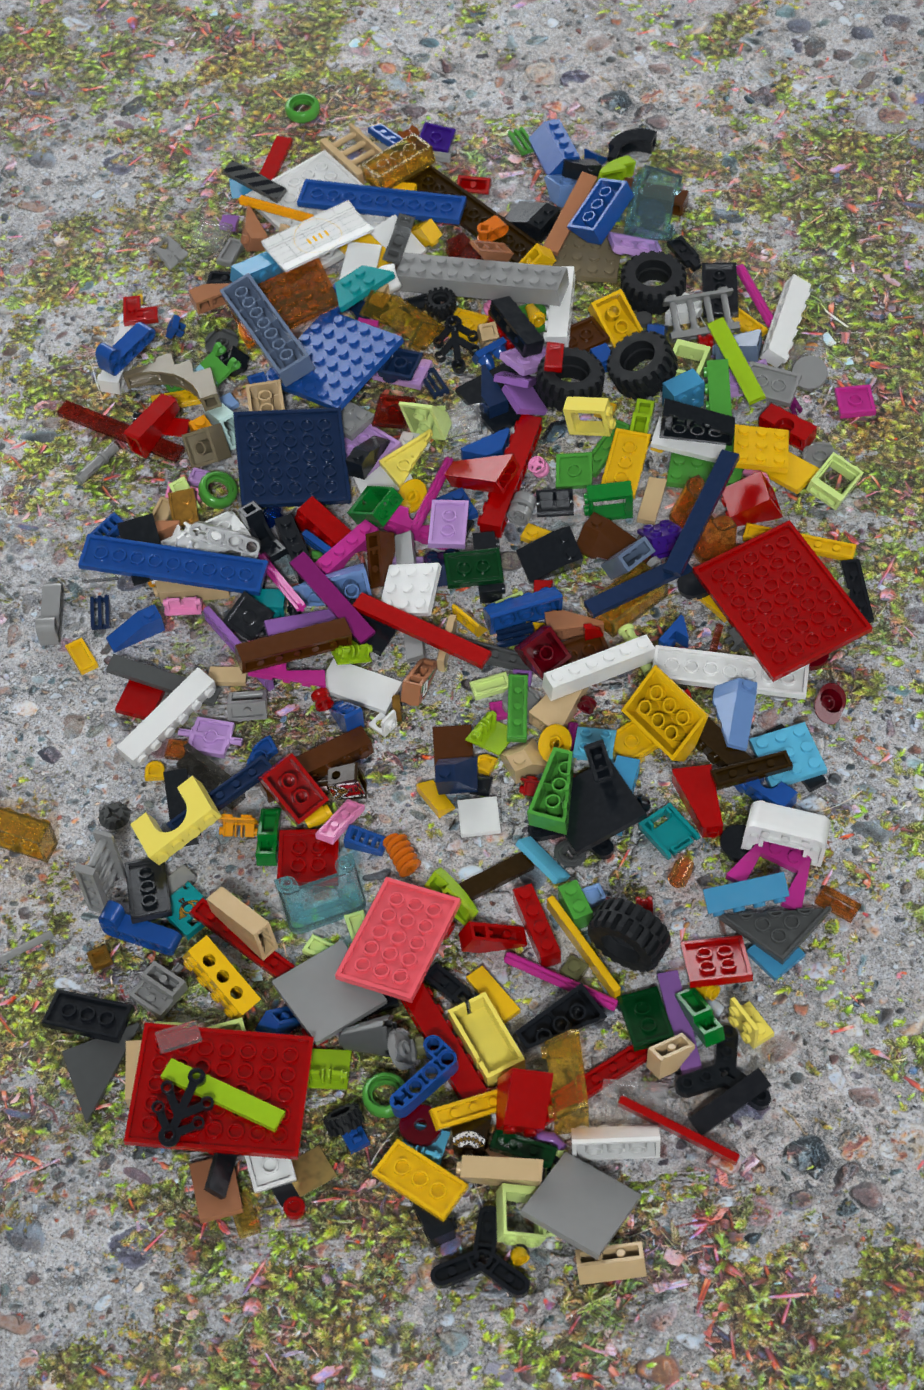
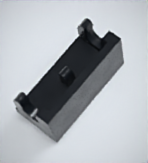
M573 488L537 490V517L574 515Z

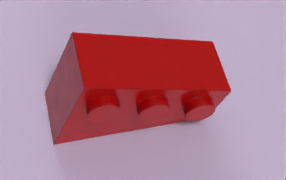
M313 496L297 509L294 521L298 529L302 532L305 530L310 531L331 548L351 532L346 525Z

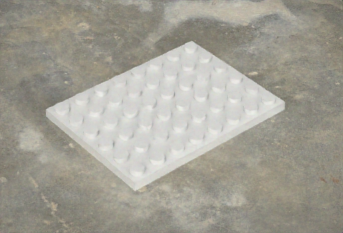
M323 150L272 179V181L285 187L287 190L278 203L255 191H251L245 196L303 211L315 216L326 210L297 206V200L305 179L357 185L363 184L326 150ZM256 209L278 231L280 224L292 227L301 222ZM360 214L373 228L390 218ZM337 248L331 257L326 253L325 260L318 257L311 262L320 271H323L344 259L345 254Z

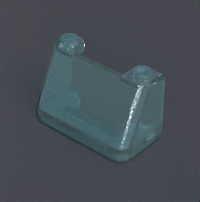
M645 164L635 175L632 182L631 190L634 196L628 204L623 234L652 240L669 241L675 235L674 226L670 224L675 196L681 193L683 183H681L683 176Z
M352 853L343 855L336 860L335 868L337 873L298 886L297 881L290 876L274 880L279 904L292 933L303 934L342 920L344 915L366 908L365 895Z

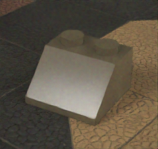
M221 423L181 435L192 469L232 457Z

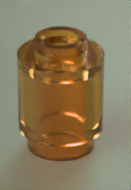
M680 857L675 861L667 877L673 887L680 888L687 885L694 871V863L690 859Z

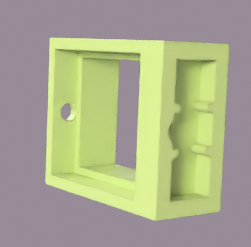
M677 339L673 348L676 357L700 361L696 372L703 378V367H707L706 360H710L711 347ZM677 369V373L675 376H678L686 371Z
M833 452L811 479L806 491L834 510H837L857 485L864 472L846 461L842 456ZM829 467L851 481L842 494L820 480Z
M502 1183L497 1189V1242H503L508 1246L523 1244L529 1248H535L540 1246L547 1238L546 1230L535 1223L534 1233L507 1231L506 1201L527 1203L538 1187Z

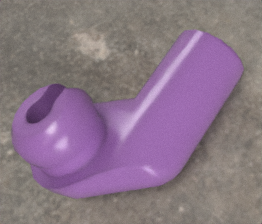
M542 1131L537 1133V1136L533 1139L542 1143H550L552 1146L558 1147V1150H564L567 1146L554 1132Z

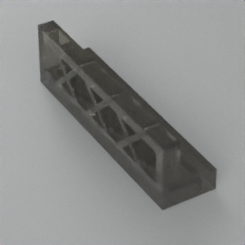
M189 743L183 746L186 755L176 763L177 768H187L188 775H193L198 779L208 792H211L232 777ZM245 793L229 803L227 807L233 810L246 798Z

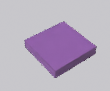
M513 385L503 386L502 392L516 414L545 415L547 413L546 406L533 386L529 388Z

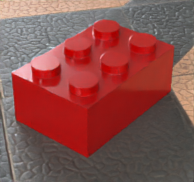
M288 753L258 778L295 825H299L329 800L293 753Z

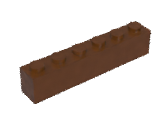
M345 617L333 619L328 622L236 644L235 658L242 674L335 651L338 646L352 645V633Z
M359 726L296 756V758L316 782L318 779L327 776L330 768L351 764L360 759L367 758L374 752L370 738L363 727ZM259 782L258 785L268 803L276 801L264 785Z

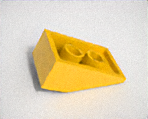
M622 289L591 302L588 307L590 315L595 318L610 337L609 343L613 348L616 347L619 341L624 340V337L627 335L629 337L634 332L641 333L643 331Z

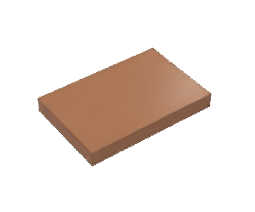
M213 1158L189 1164L200 1223L244 1213L235 1166L226 1198L220 1200L204 1190Z

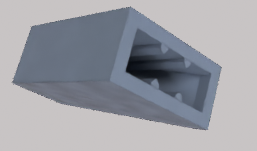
M761 329L733 335L746 361L758 362L762 349ZM717 344L713 345L712 354L716 356V360L724 359Z
M643 536L602 563L601 567L608 577L613 580L632 570L653 554L655 550L647 538Z

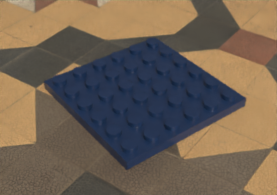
M341 408L233 412L241 507L252 501L260 508L301 506L311 496L322 505L351 504L349 476L345 461L347 458Z

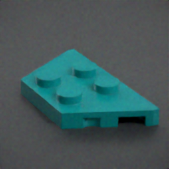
M362 265L335 282L340 311L344 312L395 278L394 272Z

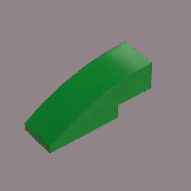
M261 809L255 853L257 866H277L281 809Z
M688 988L675 994V998L685 1017L706 1048L725 1040L723 1026L713 1015L711 1006L695 988Z

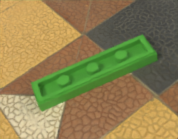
M616 419V427L612 430L611 436H603L592 450L593 477L597 478L606 465L616 428L630 430V424Z
M508 675L507 742L526 743L528 675Z

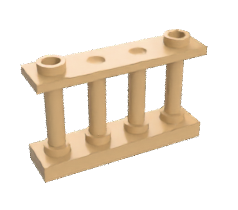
M349 123L350 133L335 142H329L326 138L320 140L321 152L326 150L363 185L365 174L380 165L388 171L391 169L390 156L384 153L352 123ZM352 139L357 142L344 151L337 149ZM361 148L367 151L353 160L346 157ZM371 156L376 159V161L362 169L356 166Z

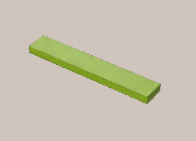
M721 317L708 323L707 327L724 359H728L729 369L749 406L766 399L762 388L724 318Z
M171 1058L161 1074V1079L171 1081L173 1085L186 1090L189 1084L188 1074L194 1068ZM195 1073L193 1075L194 1079H198L200 1077L199 1073ZM205 1074V1084L197 1087L194 1095L201 1098L210 1096L214 1104L276 1132L286 1115L284 1110Z

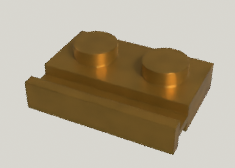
M194 488L168 493L172 520H179L182 528L186 527L183 522L193 524L196 521H200Z

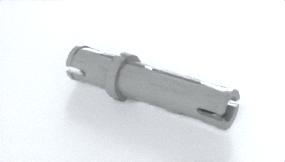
M111 442L104 450L99 451L97 456L74 476V479L83 485L101 466L109 462V459L120 450L119 447Z

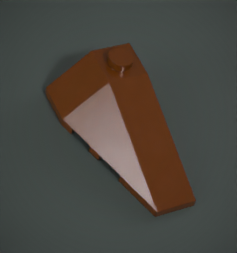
M593 512L585 522L577 544L582 555L591 559L598 557L608 560L614 554L637 541V539L611 520ZM651 555L636 567L645 569V565L651 559Z

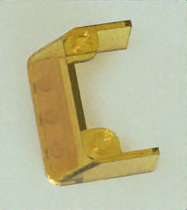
M371 290L359 313L361 316L379 321V326L381 327L382 325L391 327L410 340L408 347L419 352L433 343V339L439 336L446 328L443 324L403 298L376 290Z
M569 1029L545 1041V1046H541L542 1059H546L548 1072L553 1073L551 1088L552 1105L548 1106L549 1119L554 1121V1133L557 1135L570 1134L571 1128H576L577 1126H587L589 1128L588 1097L579 1029Z

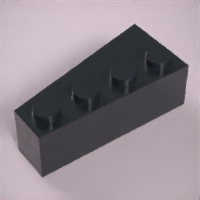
M664 398L659 438L732 446L735 417Z
M580 983L515 1031L512 1038L525 1054L601 1023L607 1018V1015L585 986Z

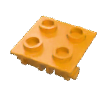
M221 814L222 817L217 820L223 824V827H219V835H223V837H233V835L238 837L239 826H241V838L244 837V828L245 837L255 838L257 836L258 828H256V825H259V821L253 818L252 815H241L240 818H236L232 814Z

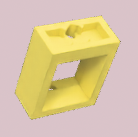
M567 396L563 412L569 435L611 436L612 430L616 427V419L613 418V407L610 406L609 398ZM578 413L601 414L602 421L580 420Z

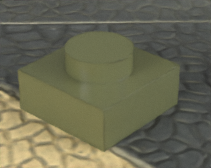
M571 955L561 968L560 974L580 982L589 969V965Z

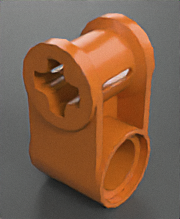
M494 215L477 225V232L479 233L477 240L493 242L505 236L509 226L497 215Z

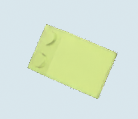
M399 402L400 409L412 433L421 435L431 429L433 433L431 439L446 440L452 425L447 412L433 405Z

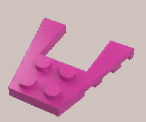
M286 663L248 672V676L268 680H272V678L281 679L284 683L290 684V681L302 683V686L311 687V685L321 688L326 687L325 670L286 671Z
M764 841L762 847L756 844L726 874L725 879L733 883L748 880L760 857L797 874L788 890L790 896L785 897L786 901L781 904L782 907L788 910H796L797 908H802L811 858L808 855L807 857H802L803 850Z

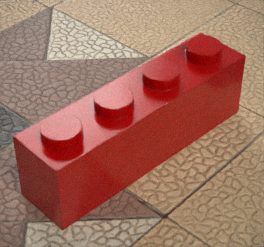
M532 883L512 889L514 905L539 964L547 968L561 963L560 948Z

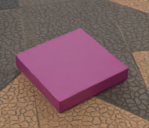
M870 384L834 388L840 419L876 415V407Z

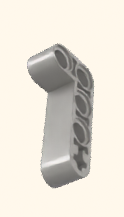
M203 521L194 522L189 530L190 535L197 540L240 552L241 557L258 558L261 543L255 537ZM199 525L203 531H207V528H210L207 537H205L206 533L200 532V534H196L194 528ZM213 531H219L221 533V539H213L211 533ZM236 536L239 539V544H230L229 538ZM255 542L257 549L250 551L247 548V543Z
M63 583L43 584L40 618L35 620L36 633L41 646L61 644L64 605Z

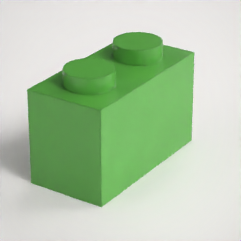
M577 879L558 886V899L567 915L578 930L587 927L593 918V911Z

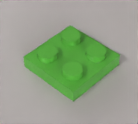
M592 452L556 454V489H583L588 485H593Z

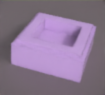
M194 467L187 479L188 484L198 487L201 478L210 471Z

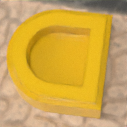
M488 754L479 755L478 772L485 776H490L498 763V758Z
M159 761L149 762L145 767V781H163L164 765Z

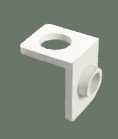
M392 710L387 716L380 712L369 723V727L386 737L398 725L396 711ZM379 720H382V721H381V727H382V728H379V727L376 726V723H377Z

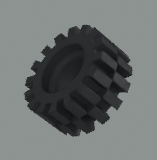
M439 287L438 290L434 288V291L429 290V294L426 293L425 297L427 314L431 315L432 318L436 316V319H439V316L445 319V316L449 317L450 313L453 315L454 311H456L455 293L451 289L448 291L446 287L445 289ZM441 301L446 302L444 304H435Z
M358 1103L342 1105L340 1108L334 1109L333 1112L327 1113L328 1115H325L322 1119L330 1137L342 1136L346 1132L350 1133L351 1130L357 1129V1126H361L365 1121Z

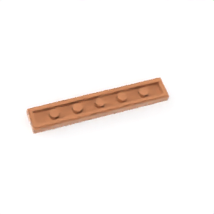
M583 171L579 176L543 245L551 249L553 255H559L571 232L567 225L595 186L598 179L597 176Z

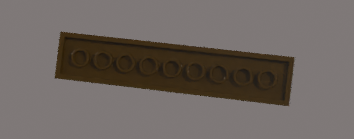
M430 164L405 180L406 183H416L417 191L466 196L467 202L459 225L476 238L479 235L477 225L497 215L509 226V230L505 236L493 242L505 243L514 253L509 262L519 263L532 247L538 243Z

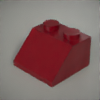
M542 625L514 648L524 664L541 680H543L544 673L559 668L572 657L552 627Z

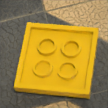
M735 424L733 452L740 456L735 468L787 474L789 430Z

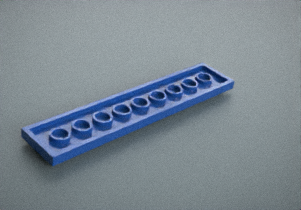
M305 179L297 200V206L328 210L349 200L359 214L385 217L396 215L398 217L399 213L415 217V220L426 221L432 218L434 222L459 225L467 200L466 196Z
M87 534L78 567L85 570L147 577L151 580L243 593L245 591L250 595L260 596L268 568V560Z

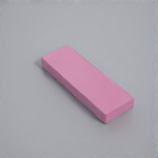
M347 799L315 833L316 839L333 845L348 829L349 824H352L365 810L364 804Z

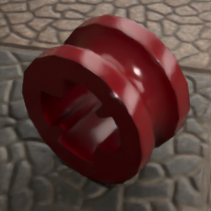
M585 695L581 697L580 702L577 704L578 709L586 714H592L597 706V702L593 698Z

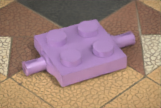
M197 716L195 724L190 730L179 728L178 736L189 737L186 747L187 753L225 759L231 744L238 746L243 744V738L232 736L235 729L234 722Z

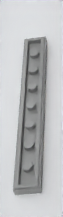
M412 531L395 535L396 563L416 564ZM403 633L408 663L426 658L425 643Z

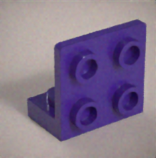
M662 520L659 524L644 525L643 528L637 530V533L642 537L645 536L654 548L655 552L651 554V558L657 556L661 559L670 555L683 528L670 520Z

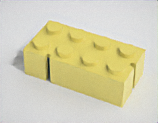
M483 992L468 1000L470 1014H467V1006L463 1002L449 1009L448 1017L466 1052L470 1054L474 1066L481 1072L485 1085L492 1088L497 1085L498 1078L511 1068L526 1069L525 1058L486 992Z

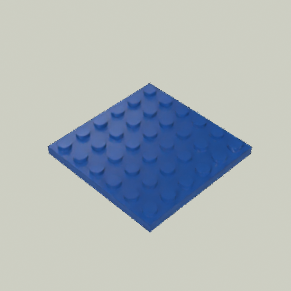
M324 311L297 339L310 356L315 369L287 387L281 382L282 390L323 407L341 408L342 410L404 343L403 337L336 312ZM272 368L265 373L267 381L279 380V377Z

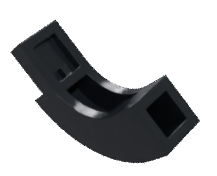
M631 129L616 135L609 143L607 161L611 162L630 152L652 154L657 144V131Z
M254 501L238 509L244 526L252 537L260 541L261 548L259 552L261 554L263 553L271 562L279 560L288 554L286 548L271 532L262 509Z

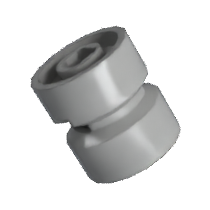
M525 491L516 492L508 509L507 519L518 526L527 525L535 508L536 498Z

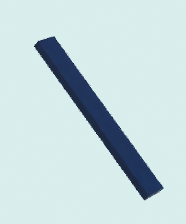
M721 450L663 567L664 573L678 577L682 576L738 463L739 454Z

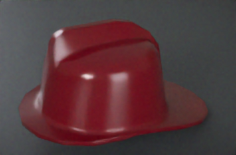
M827 683L822 686L815 697V713L823 723L833 725L840 720L846 705V694L839 685Z

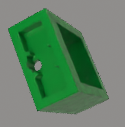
M631 481L586 486V493L583 494L584 515L588 516V519L593 512L609 520L633 518ZM623 499V503L593 506V502Z
M367 486L347 514L357 525L366 519L376 527H384L404 499L394 487Z

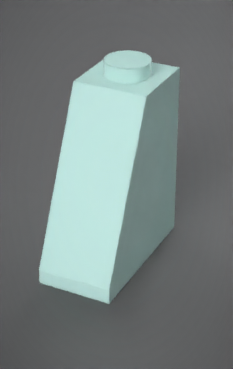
M221 403V407L206 411L205 415L212 425L221 423L229 450L231 451L236 448L233 411Z

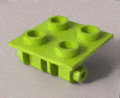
M352 640V645L338 646L331 653L337 665L372 662L369 653L372 652L373 648L368 643L360 645Z
M489 711L483 716L465 741L500 756L510 743L507 742V725L496 721V712Z
M313 1048L308 1088L348 1090L352 1051Z

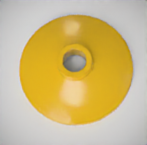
M411 479L405 482L398 491L404 499L400 505L409 508V514L417 511L427 494L425 483L419 479Z
M553 724L545 728L538 741L539 753L547 762L553 747L570 751L572 746V737L569 730L560 724Z

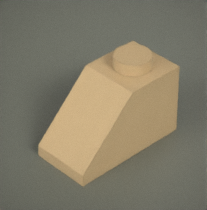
M680 1033L648 1048L646 1067L658 1079L675 1073L695 1049V1044L683 1033Z

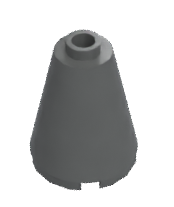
M384 1015L343 1028L338 1036L339 1044L344 1050L390 1057L387 1038L392 1029L398 1028L397 1022H392L393 1015Z

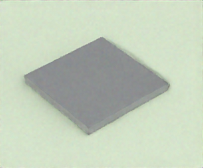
M342 940L272 980L273 987L307 1034L314 1037L316 1046L338 1034L343 1028L351 1026L387 1004V999L381 993L336 980L335 974L348 951L347 946Z
M565 1151L523 1207L520 1215L598 1260L641 1199V1194Z

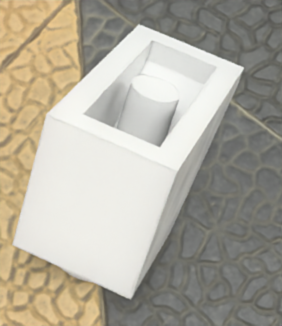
M684 292L681 296L690 294ZM702 301L693 302L696 318H699L703 312ZM687 303L676 305L680 325L690 323ZM669 308L665 313V325L673 326Z

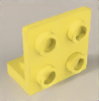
M735 997L730 998L728 1021L732 1027L739 1030L740 1036L746 1044L749 1043L754 1049L774 1037V1031L750 1001L740 1005Z

